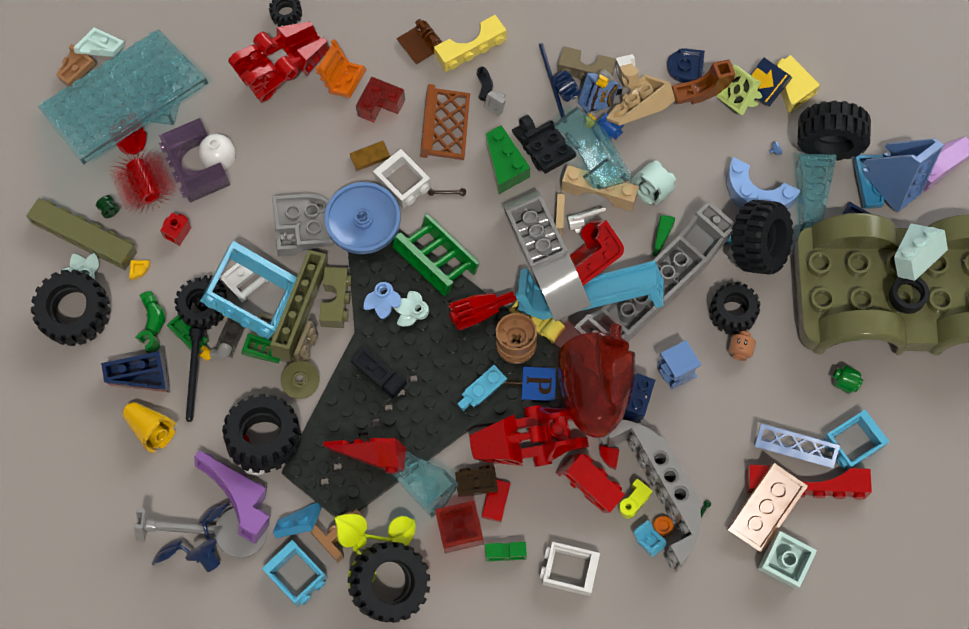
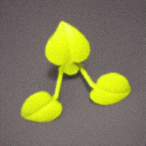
M343 514L334 518L339 543L344 547H353L352 550L357 555L362 554L359 548H363L366 545L367 538L398 542L407 546L413 539L416 529L414 519L399 516L393 519L388 527L389 537H381L365 533L367 521L361 515ZM352 571L348 572V577H351ZM375 571V573H374L372 583H373L374 580H375L376 571Z

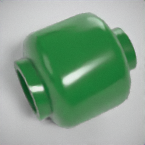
M843 365L841 368L837 367L832 374V378H834L833 384L836 388L847 394L857 392L863 383L861 372L849 365Z

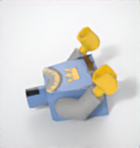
M601 70L599 74L587 73L578 104L587 111L584 125L591 128L595 125L596 113L604 108L611 107L615 96L622 94L621 85H618L613 75L607 70Z

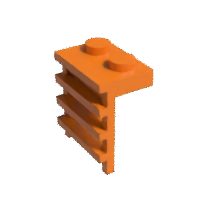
M333 39L331 41L332 45L319 66H316V74L321 76L320 80L325 82L324 86L329 88L328 92L330 94L350 98L363 77L366 68L363 65L349 62L337 41Z

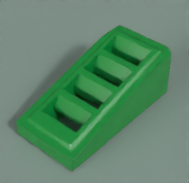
M660 216L653 251L655 257L660 254L674 226L675 217Z
M250 333L247 334L241 351L242 355L277 364L280 362V358L271 356V340ZM251 343H255L253 350L249 349ZM259 344L263 345L260 352L257 351ZM266 346L270 347L268 355L264 354Z

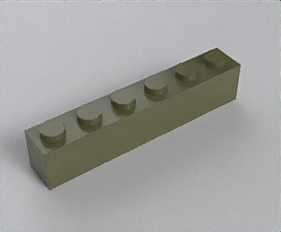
M38 198L26 215L31 224L91 254L95 253L97 257L125 271L137 254L134 243L126 238L122 240L114 232H106L98 224H90L82 216H74L66 208L61 207L60 209L56 207L50 200L46 199L44 201Z
M311 250L307 251L270 344L272 357L288 361L292 360L324 278L325 267H328L326 254Z

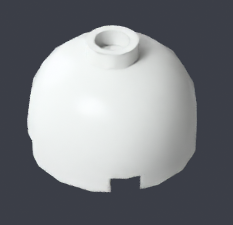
M211 134L201 141L198 148L199 158L203 166L208 170L223 171L234 163L236 149L228 137L221 134Z

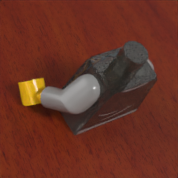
M228 318L215 349L210 350L206 346H202L203 352L199 356L205 361L211 358H233L246 328Z

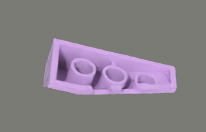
M966 136L944 144L923 189L924 192L928 191L969 158V139Z

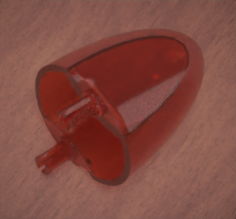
M617 323L610 325V334L586 333L571 338L563 344L558 353L559 382L565 406L574 424L584 434L592 438L605 437L617 428L627 411L633 392L636 355L635 352L629 351V343L622 338V326H619Z

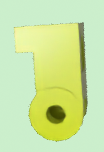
M638 478L631 487L634 492L629 498L624 499L620 503L619 513L623 518L630 519L634 517L653 493V490Z

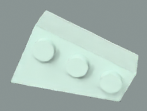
M910 224L894 256L897 276L915 281L948 250L945 230Z

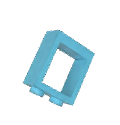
M863 410L829 432L823 439L838 444L834 438L858 423L874 444L873 448L853 461L849 460L840 447L836 461L846 471L854 468L883 449L890 442L866 410ZM825 446L829 452L834 451L833 447Z
M293 540L262 568L297 607L300 604H306L311 598L310 595L315 590L319 591L326 584V575ZM296 553L318 575L297 597L274 575Z

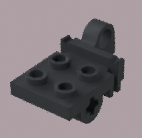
M527 114L519 119V126L512 129V133L522 144L524 151H526L527 155L530 154L532 162L538 171L542 170L546 174L576 157L575 150L561 133L555 129V124L552 120L536 128L532 118Z

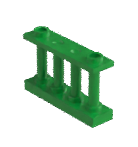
M428 214L424 216L422 228L409 237H405L400 232L394 238L392 247L444 297L450 293L453 285L452 281L466 270L472 275H475L480 263L476 257L464 249ZM429 233L435 240L422 250L418 249L413 243ZM442 245L448 253L437 261L431 262L426 255ZM452 258L457 259L462 265L448 275L439 269Z

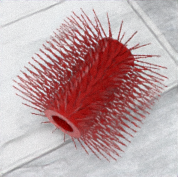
M137 153V159L134 157V160L132 159L125 165L127 169L111 166L122 169L119 172L111 171L114 172L113 174L116 173L117 176L119 174V177L116 178L123 185L121 189L126 190V194H124L126 196L123 197L127 198L125 200L129 201L130 205L134 201L139 203L138 205L141 203L148 204L147 208L149 209V204L152 205L156 200L159 201L160 195H170L160 193L167 192L168 190L174 191L168 188V185H173L167 183L169 179L164 177L166 173L161 171L163 167L158 166L160 161L156 160L157 162L155 163V158L152 159L150 157L148 161V157H146L144 161L142 158H138L139 153Z

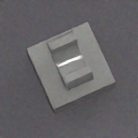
M490 91L487 94L484 108L500 116L503 113L506 102L504 97L506 95L500 91L497 94Z

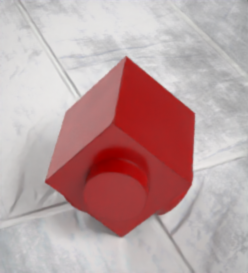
M171 213L164 220L160 232L165 239L180 246L191 229L188 222L189 219L182 214L176 215Z

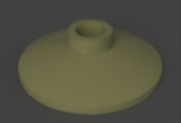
M301 360L300 362L294 361L288 364L281 374L280 381L287 395L292 398L303 399L311 396L317 390L320 376L314 365ZM298 375L303 376V379L301 381L296 380V377Z

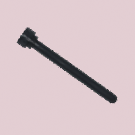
M198 328L189 329L192 348L185 418L187 422H192L194 417L199 347L205 335V330Z

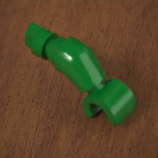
M148 291L139 295L147 311L145 330L137 334L135 338L141 343L150 339L149 343L145 345V351L153 353L157 352L160 348V341L155 335L159 334L166 316L152 291Z

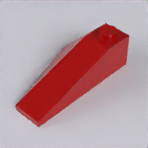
M370 438V442L355 439L354 444L344 440L323 442V446L328 450L384 470L385 473L397 474L398 471H404L406 447L396 438Z

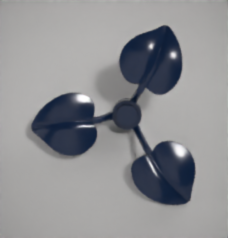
M230 503L216 505L200 517L199 523H203L207 539L200 546L190 551L185 546L180 545L182 543L181 539L171 541L158 551L152 564L165 561L175 554L177 550H183L187 553L185 557L187 561L200 562L206 572L217 568L220 564V561L214 554L216 551L214 546L217 540L210 538L207 525L220 516L225 508L230 506Z

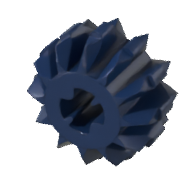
M563 70L552 77V82L564 101L573 100L580 94L576 82L568 71Z

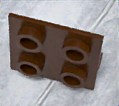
M421 19L416 20V27L396 38L415 64L433 55L434 47L442 43L430 25Z

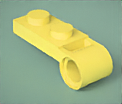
M518 300L509 309L511 313L524 314L518 311ZM527 315L534 321L537 333L545 336L552 344L566 329L559 320L555 322L554 318L541 320Z

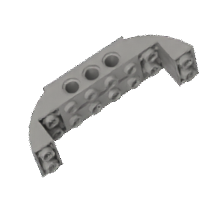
M537 190L503 205L555 322L590 307V301L540 192Z
M602 420L598 434L601 444L611 448L629 439V447L633 452L636 451L641 468H645L649 474L647 478L650 484L658 490L657 496L660 502L666 504L669 518L675 521L678 526L677 532L682 540L672 544L666 553L667 557H665L669 567H674L677 572L686 562L697 542L701 525L700 510L703 504L663 435L659 436L651 429L628 420Z

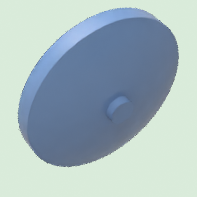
M358 182L343 187L332 196L325 210V226L328 235L338 247L354 254H369L386 247L395 238L401 222L400 209L395 197L384 187L369 182Z

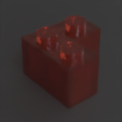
M371 76L356 104L357 116L374 123L381 108L398 114L406 100L404 89Z

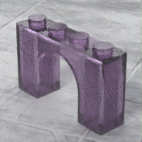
M200 118L159 135L162 142L158 143L162 152H167L168 157L165 159L169 168L173 167L175 170L172 174L176 183L180 182L182 185L179 190L183 198L187 197L190 203L230 186L221 162L200 171H190L182 167L184 155L189 150L200 146L201 141L208 136Z

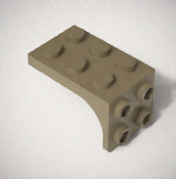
M261 312L257 316V318L268 324L273 317ZM308 321L307 325L304 326L292 360L280 359V361L289 364L294 361H309L311 356L310 349L312 346H315L318 340L316 328L312 321ZM251 330L250 334L259 336L256 332ZM274 334L268 340L272 341ZM251 343L249 349L253 350L255 343ZM260 344L258 345V348H257V351H258V352L261 351V348H262L263 345H260ZM266 346L264 354L268 355L270 347Z

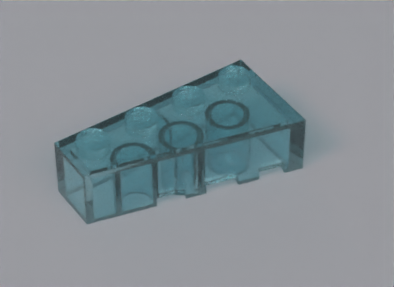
M799 155L796 162L797 189L801 191L798 196L799 231H803L805 228H809L824 219L837 155Z

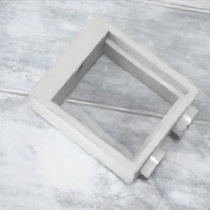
M402 149L373 171L374 179L395 197L397 203L403 209L407 205H412L418 196L427 193L431 187L430 178ZM406 164L421 180L402 195L386 178Z
M552 542L551 547L546 548L544 559H548L546 567L542 566L540 578L543 579L542 585L591 596L600 553ZM555 552L590 560L584 587L549 579Z

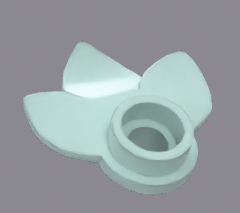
M95 253L89 255L87 259L80 255L72 254L70 267L63 270L70 272L72 270H79L81 273L84 272L95 279L94 273L99 268V260Z
M409 291L407 298H401L400 307L394 308L401 314L397 325L403 327L411 326L417 319H425L429 314V306L416 291Z

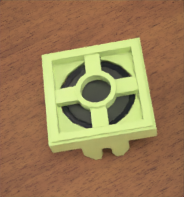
M733 65L736 74L733 81L716 97L737 113L743 115L748 106H757L759 103L756 102V99L763 97L759 92L761 82L739 66Z

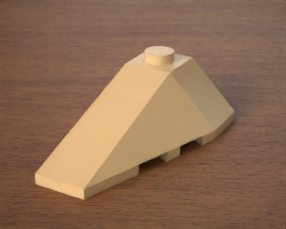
M645 74L639 79V84L636 87L630 88L629 94H624L622 103L616 105L606 119L611 123L622 125L666 109L675 101L670 82Z

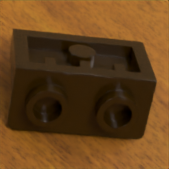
M484 465L476 470L462 468L459 472H455L458 498L498 492L495 467Z

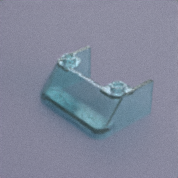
M576 106L554 124L555 128L566 136V144L571 149L574 147L578 150L589 170L583 178L588 181L593 189L601 190L626 183L632 179L630 171L607 132L579 107Z

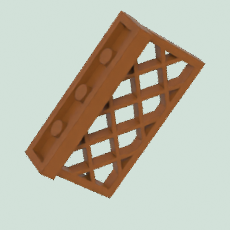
M428 84L420 157L427 158L430 155L464 160L470 93L435 88V85ZM445 95L448 100L442 104L437 99V96ZM458 97L466 98L465 104L459 106L455 99ZM449 103H452L456 108L452 113L445 108ZM441 109L447 115L442 120L436 115V112ZM458 112L464 117L459 123L453 117ZM449 118L455 124L450 129L443 123ZM439 125L445 131V133H443L440 136H438L437 133L434 131V129ZM456 128L463 133L458 139L451 133ZM446 135H449L454 141L448 146L442 140ZM437 142L444 147L441 151L432 150L433 145ZM457 144L461 149V154L453 153L450 148Z

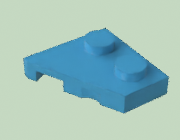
M316 502L279 519L273 530L275 538L312 531L322 509L321 505Z

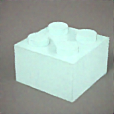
M779 531L773 536L757 570L793 589L800 588L817 550Z

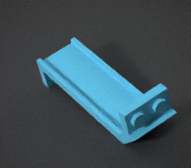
M655 261L599 274L583 286L591 304L590 307L583 310L648 295L649 300L653 301L656 308L664 306V279ZM528 268L522 269L520 271V278H518L519 289L516 292L519 302L518 311L541 320L553 318L540 286L536 284Z

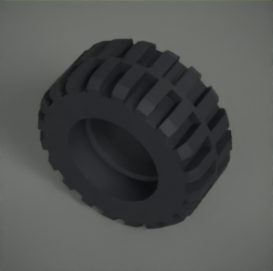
M837 100L831 102L823 101L820 104L815 103L811 107H807L799 116L798 146L808 156L828 161L852 159L853 156L857 157L864 153L870 145L871 118L868 112L863 107H858L857 104H850L847 101L837 102Z
M752 200L740 208L739 214L735 217V224L732 227L731 250L733 251V259L741 270L770 275L777 273L784 267L783 264L787 262V257L791 252L790 248L793 244L792 235L794 234V229H792L793 221L790 218L791 214L785 205L775 201Z
M61 270V274L55 272L51 274L52 278L49 280L45 278L42 281L43 285L41 287L37 286L35 290L37 295L32 296L31 300L34 304L31 307V313L35 315L32 319L38 326V329L51 340L62 345L67 344L68 346H75L76 343L79 345L86 344L87 339L92 341L96 338L94 335L97 332L101 334L104 330L101 327L103 324L107 325L109 321L106 315H109L111 308L108 307L110 300L106 296L107 292L91 276L84 272L81 273L79 270H72L71 272ZM80 292L86 297V308L83 315L75 322L61 324L56 317V308L60 300L70 293Z
M259 394V397L248 396V400L244 401L242 399L237 402V407L232 406L229 410L230 415L227 414L224 419L225 424L222 427L227 452L230 458L233 459V462L237 466L241 465L242 469L246 471L252 469L253 473H260V470L269 473L271 472L270 469L275 468L278 470L282 468L281 465L283 463L287 465L291 461L290 456L294 457L298 452L297 447L300 446L301 442L299 421L292 406L287 405V402L282 398L277 400V396L270 395L266 397L265 394ZM261 422L273 423L281 429L273 441L263 445L248 443L243 438L250 427Z
M379 542L373 544L372 547L363 549V553L356 556V563L351 565L349 569L352 573L351 577H348L347 583H350L351 586L348 592L349 595L353 596V604L359 607V611L362 614L381 622L396 623L400 622L401 619L407 620L411 618L410 614H416L420 610L418 606L425 604L427 599L424 595L430 591V587L427 586V581H431L430 574H426L428 566L425 562H422L423 557L420 553H415L414 548L398 542ZM386 562L398 564L405 575V586L401 595L390 602L377 598L372 586L375 571L381 564Z

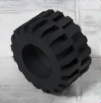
M194 278V282L189 280L186 286L182 285L180 287L182 289L181 292L177 291L176 295L178 298L174 300V303L177 305L175 309L187 326L198 329L206 327L209 330L211 325L214 324L216 327L218 325L217 321H222L224 317L222 313L209 307L202 312L191 311L192 303L197 298L203 296L209 284L206 278H203L202 281L199 278ZM216 285L212 292L226 299L218 285Z
M735 282V285L727 283L726 287L723 285L715 292L709 312L710 319H714L713 325H718L719 331L725 330V334L730 335V332L738 334L739 331L750 330L753 324H755L760 313L759 308L761 304L760 301H757L758 295L753 294L754 290L752 288L747 289L748 285L740 286V282ZM736 302L744 308L745 313L739 316L732 315L727 312L724 304Z

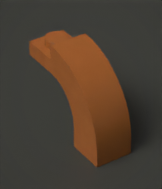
M730 59L713 62L710 70L699 79L672 85L676 104L691 102V104L700 103L726 89L736 75Z

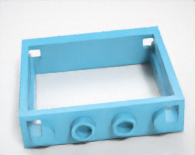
M232 241L226 249L200 302L222 313L225 317L240 323L241 326L256 332L259 336L269 339L277 329L297 277ZM229 258L285 290L269 324L212 292Z

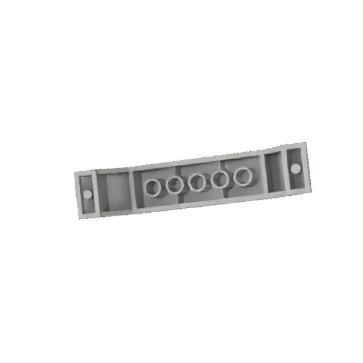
M708 201L696 212L683 232L653 260L656 262L664 279V306L656 308L653 301L649 300L648 295L607 304L600 310L585 316L574 329L602 355L628 343L708 266L733 233L732 227L735 223Z

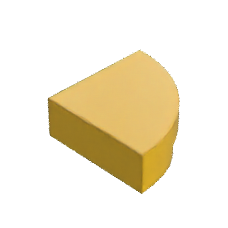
M131 260L129 279L135 280L144 276L150 268V260Z

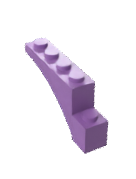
M198 451L194 456L195 467L213 479L230 500L239 522L238 535L256 544L269 527V516L267 513L260 509L257 510L266 499V489L259 482H253L248 479L245 474L232 470L226 463L216 461L210 454Z

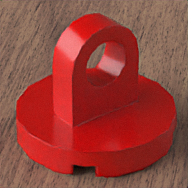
M126 118L119 122L116 130L111 131L110 139L116 141L119 150L124 154L136 155L144 149L147 134L143 129L142 122L138 119Z

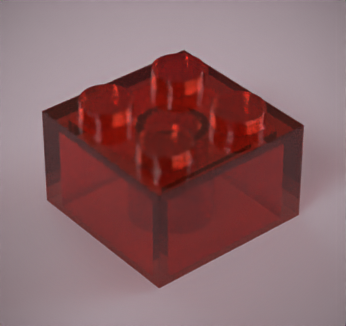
M474 500L435 509L444 554L484 545Z

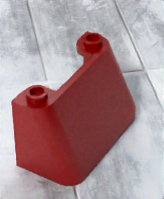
M591 220L581 229V238L585 244L570 255L583 286L619 259L624 253L623 243L607 220Z

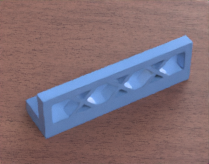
M761 423L758 435L754 441L755 447L834 468L840 444ZM764 429L773 431L776 438L773 440L762 438ZM789 435L793 437L796 443L790 446L783 444L780 439ZM811 441L815 449L808 451L802 449L799 444ZM825 446L834 448L832 457L821 454L819 450Z

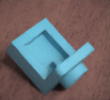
M649 520L639 525L633 532L637 543L652 558L668 545L667 541L653 529Z

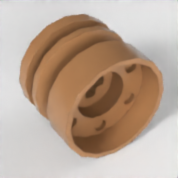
M511 313L504 316L498 322L496 327V348L502 359L509 363L519 364L528 361L534 355L537 348V329L534 321L527 315Z

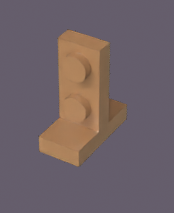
M355 509L353 512L349 511L347 513L358 514L362 516V514L357 509ZM336 524L328 530L327 536L314 525L313 530L310 531L311 534L334 560L339 563L344 557L334 546L339 542Z

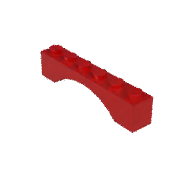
M770 465L748 466L746 470L747 493L753 492ZM850 468L842 475L831 480L803 482L808 487L800 498L805 497V495H813V498L833 496L834 499L853 497L855 500H864L872 493L871 469Z

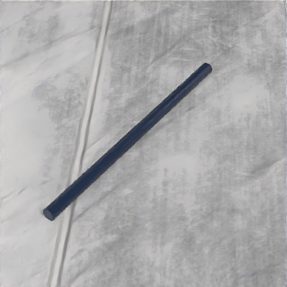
M540 43L539 48L562 122L567 121L558 91L552 82L553 75L543 43Z

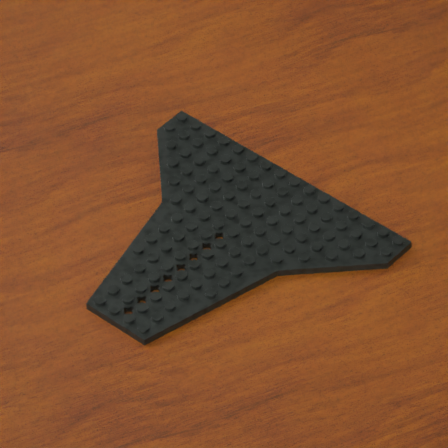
M401 229L398 230L397 234L401 232L405 237H409V235H407ZM393 239L386 247L373 253L354 254L348 252L349 272L352 275L351 296L355 333L300 436L301 442L300 446L297 447L298 452L294 457L290 456L291 461L285 465L282 475L311 499L319 503L333 517L347 514L349 511L353 512L355 509L360 511L472 428L490 426L513 414L515 419L525 418L524 408L536 405L548 408H582L583 415H585L607 388L608 383L539 333H537V348L534 355L528 361L519 364L506 362L500 357L496 348L497 324L504 316L511 314L504 306L499 307V312L471 327L457 330V326H454V323L449 318V311H451L449 308L450 303L473 295L487 293L463 275H459L452 281L453 285L450 293L444 297L392 247ZM417 241L413 243L420 250L424 248ZM432 252L426 255L431 262L439 259ZM444 264L439 268L446 275L455 270L448 264ZM388 282L401 298H407L409 291L418 292L422 296V300L429 306V314L425 319H417L413 325L403 327L397 325L401 314L394 307H392L388 317L381 319L375 309H364V301L366 296L375 290L378 283ZM363 346L393 373L400 374L406 380L407 385L402 389L405 390V397L401 396L398 398L396 396L394 399L389 397L350 362ZM493 365L502 372L507 381H522L523 367L556 368L555 401L521 400L522 385L503 384L479 406L477 405L473 408L470 405L464 411L458 406V403L464 398L462 393ZM410 376H418L417 383H410ZM390 404L393 405V406H392V409H393L392 412H391V411H388L387 413L384 412V411H385V407H384L385 405H390ZM380 419L381 425L379 427H372V420ZM367 434V442H370V438H396L406 447L404 471H398L397 474L385 473L384 470L330 451L323 446V442L344 440L354 444V440L360 439L359 435ZM335 464H342L341 472L338 470L336 472L333 471ZM322 479H329L328 483L330 485L328 487H320Z

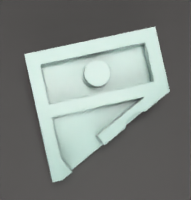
M94 27L74 46V53L114 57L124 47V41Z

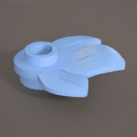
M388 282L378 283L375 290L369 293L364 301V309H375L381 319H385L390 315L392 307L398 308L401 305L400 295L393 290V287Z

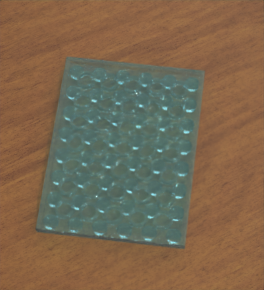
M158 29L151 32L144 39L134 43L133 46L125 51L120 52L111 60L106 61L100 67L90 71L81 79L76 80L72 86L60 90L56 95L43 101L37 107L84 165L207 85L208 81Z

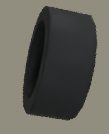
M899 277L891 286L888 296L890 303L896 310L901 313L912 314L923 308L929 299L930 291L926 282L920 277L915 281ZM905 284L912 285L919 291L920 300L915 304L904 302L898 296V288Z

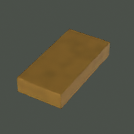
M384 141L349 153L356 171L390 158Z

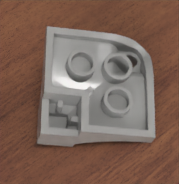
M317 194L272 196L277 256L296 255L308 249L335 245L328 235L325 226V210L329 202L325 197Z

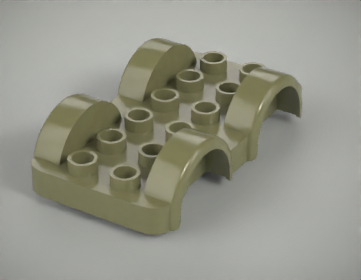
M849 213L823 219L801 231L794 246L799 335L803 345L807 349L813 350L814 353L821 355L828 348L840 343L858 340H879L896 345L898 347L896 355H900L904 351H930L933 355H940L950 347L969 343V214L947 217L927 226L945 230L948 250L919 276L928 285L930 294L923 308L912 314H905L896 310L890 303L888 296L891 286L899 278L897 276L894 256L908 228H896L890 219L880 215ZM905 284L898 288V296L904 302L915 304L920 300L919 291L912 285Z

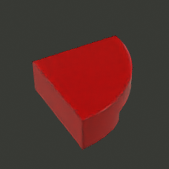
M600 446L599 453L602 460L609 468L616 470L620 449Z

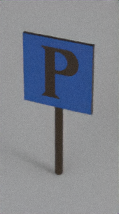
M523 367L522 381H506L504 384L522 385L521 400L555 401L556 368Z

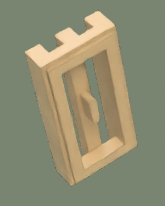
M557 194L556 227L560 236L563 235L564 194Z

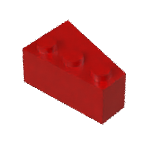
M587 454L570 455L556 471V474L558 476L562 474L571 481L570 486L574 489L577 487L585 494L584 497L603 513H610L625 496L621 491L622 487L615 481L611 482L607 478L608 474L603 469L597 468L592 464L593 460Z

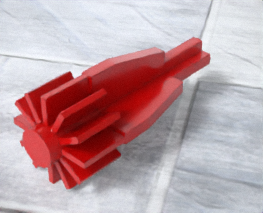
M509 291L498 296L495 293L473 295L465 299L462 298L450 303L449 308L451 311H449V318L454 323V326H457V330H462L480 323L499 312V307L515 302L516 296L513 291Z

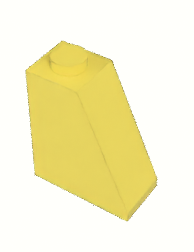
M791 55L777 62L776 66L792 76L790 82L781 92L786 109L791 113L816 95L820 84Z

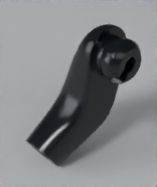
M481 66L477 69L476 73L482 85L478 98L485 102L487 94L493 90V81L488 70Z

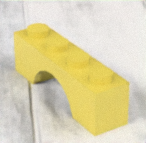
M493 15L480 22V34L475 40L469 43H456L448 39L434 47L435 57L445 72L454 70L460 64L471 61L475 56L486 53L490 48L501 45L506 40L507 30L498 17Z

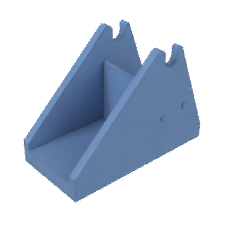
M936 138L888 143L885 145V148L891 155L885 152L882 158L866 159L864 164L869 170L864 168L862 172L892 209L899 212L922 194L944 144Z

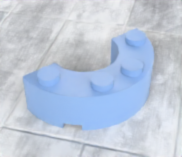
M733 157L727 174L726 185L732 201L739 208L752 200L780 202L788 210L795 204L801 192L800 190L786 183H783L775 190L765 191L759 189L749 179L748 171L750 165Z

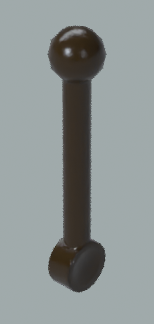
M429 189L428 195L459 194L460 196H465L466 189L444 191Z

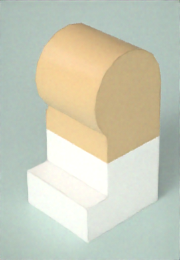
M633 54L615 58L616 72L623 85L628 88L636 87L639 84V73L637 67H635V57Z

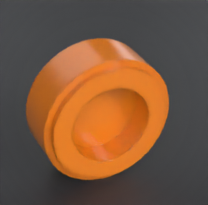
M659 516L655 519L653 529L662 537L669 536L673 531L674 525L669 517Z

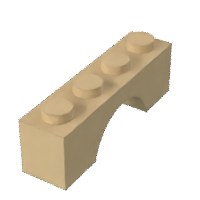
M567 165L561 191L577 196L584 193L602 196L608 199L614 207L631 212L639 190L637 185Z

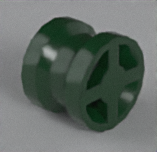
M110 195L103 196L95 205L98 210L102 211L101 214L106 219L115 216L120 209Z

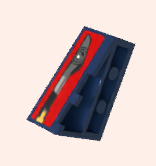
M160 351L101 363L104 382L109 386L170 393L165 359Z

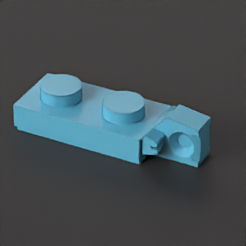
M493 365L462 393L464 398L458 403V406L462 411L470 405L473 408L477 405L479 406L503 385L507 378Z

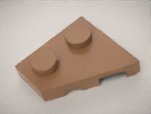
M73 44L69 46L70 53L68 57H64L62 66L56 74L58 79L70 88L96 65L95 61L88 55L74 53Z

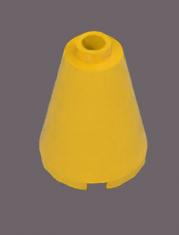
M136 402L127 404L123 409V418L148 452H157L155 449L159 447L163 449L174 437L176 432L174 425L176 426V423L172 418Z

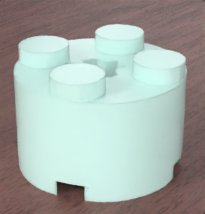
M654 160L633 176L631 182L633 185L639 186L638 196L649 205L655 203L654 206H657L674 191L676 178L672 173L667 172L659 161Z

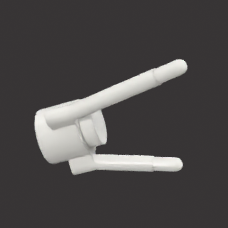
M596 207L568 216L570 231L575 230L576 234L581 233V227L585 226L584 218L604 212L606 208L599 209Z

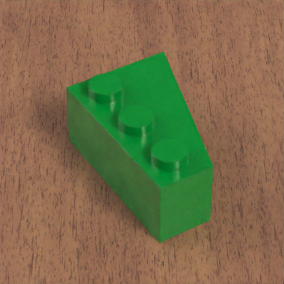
M502 125L486 133V146L498 194L530 178V166Z

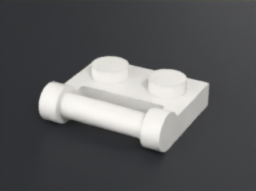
M238 263L220 276L221 281L241 303L264 282H269L260 276L240 292L238 288L256 275V273Z

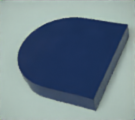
M682 48L674 52L667 61L669 75L681 83L699 79L703 73L705 51Z

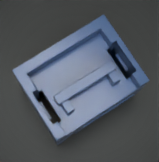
M687 340L660 354L661 360L657 363L660 374L671 390L696 378L695 370L701 366Z

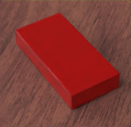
M497 480L498 492L487 494L482 518L502 522L511 483Z

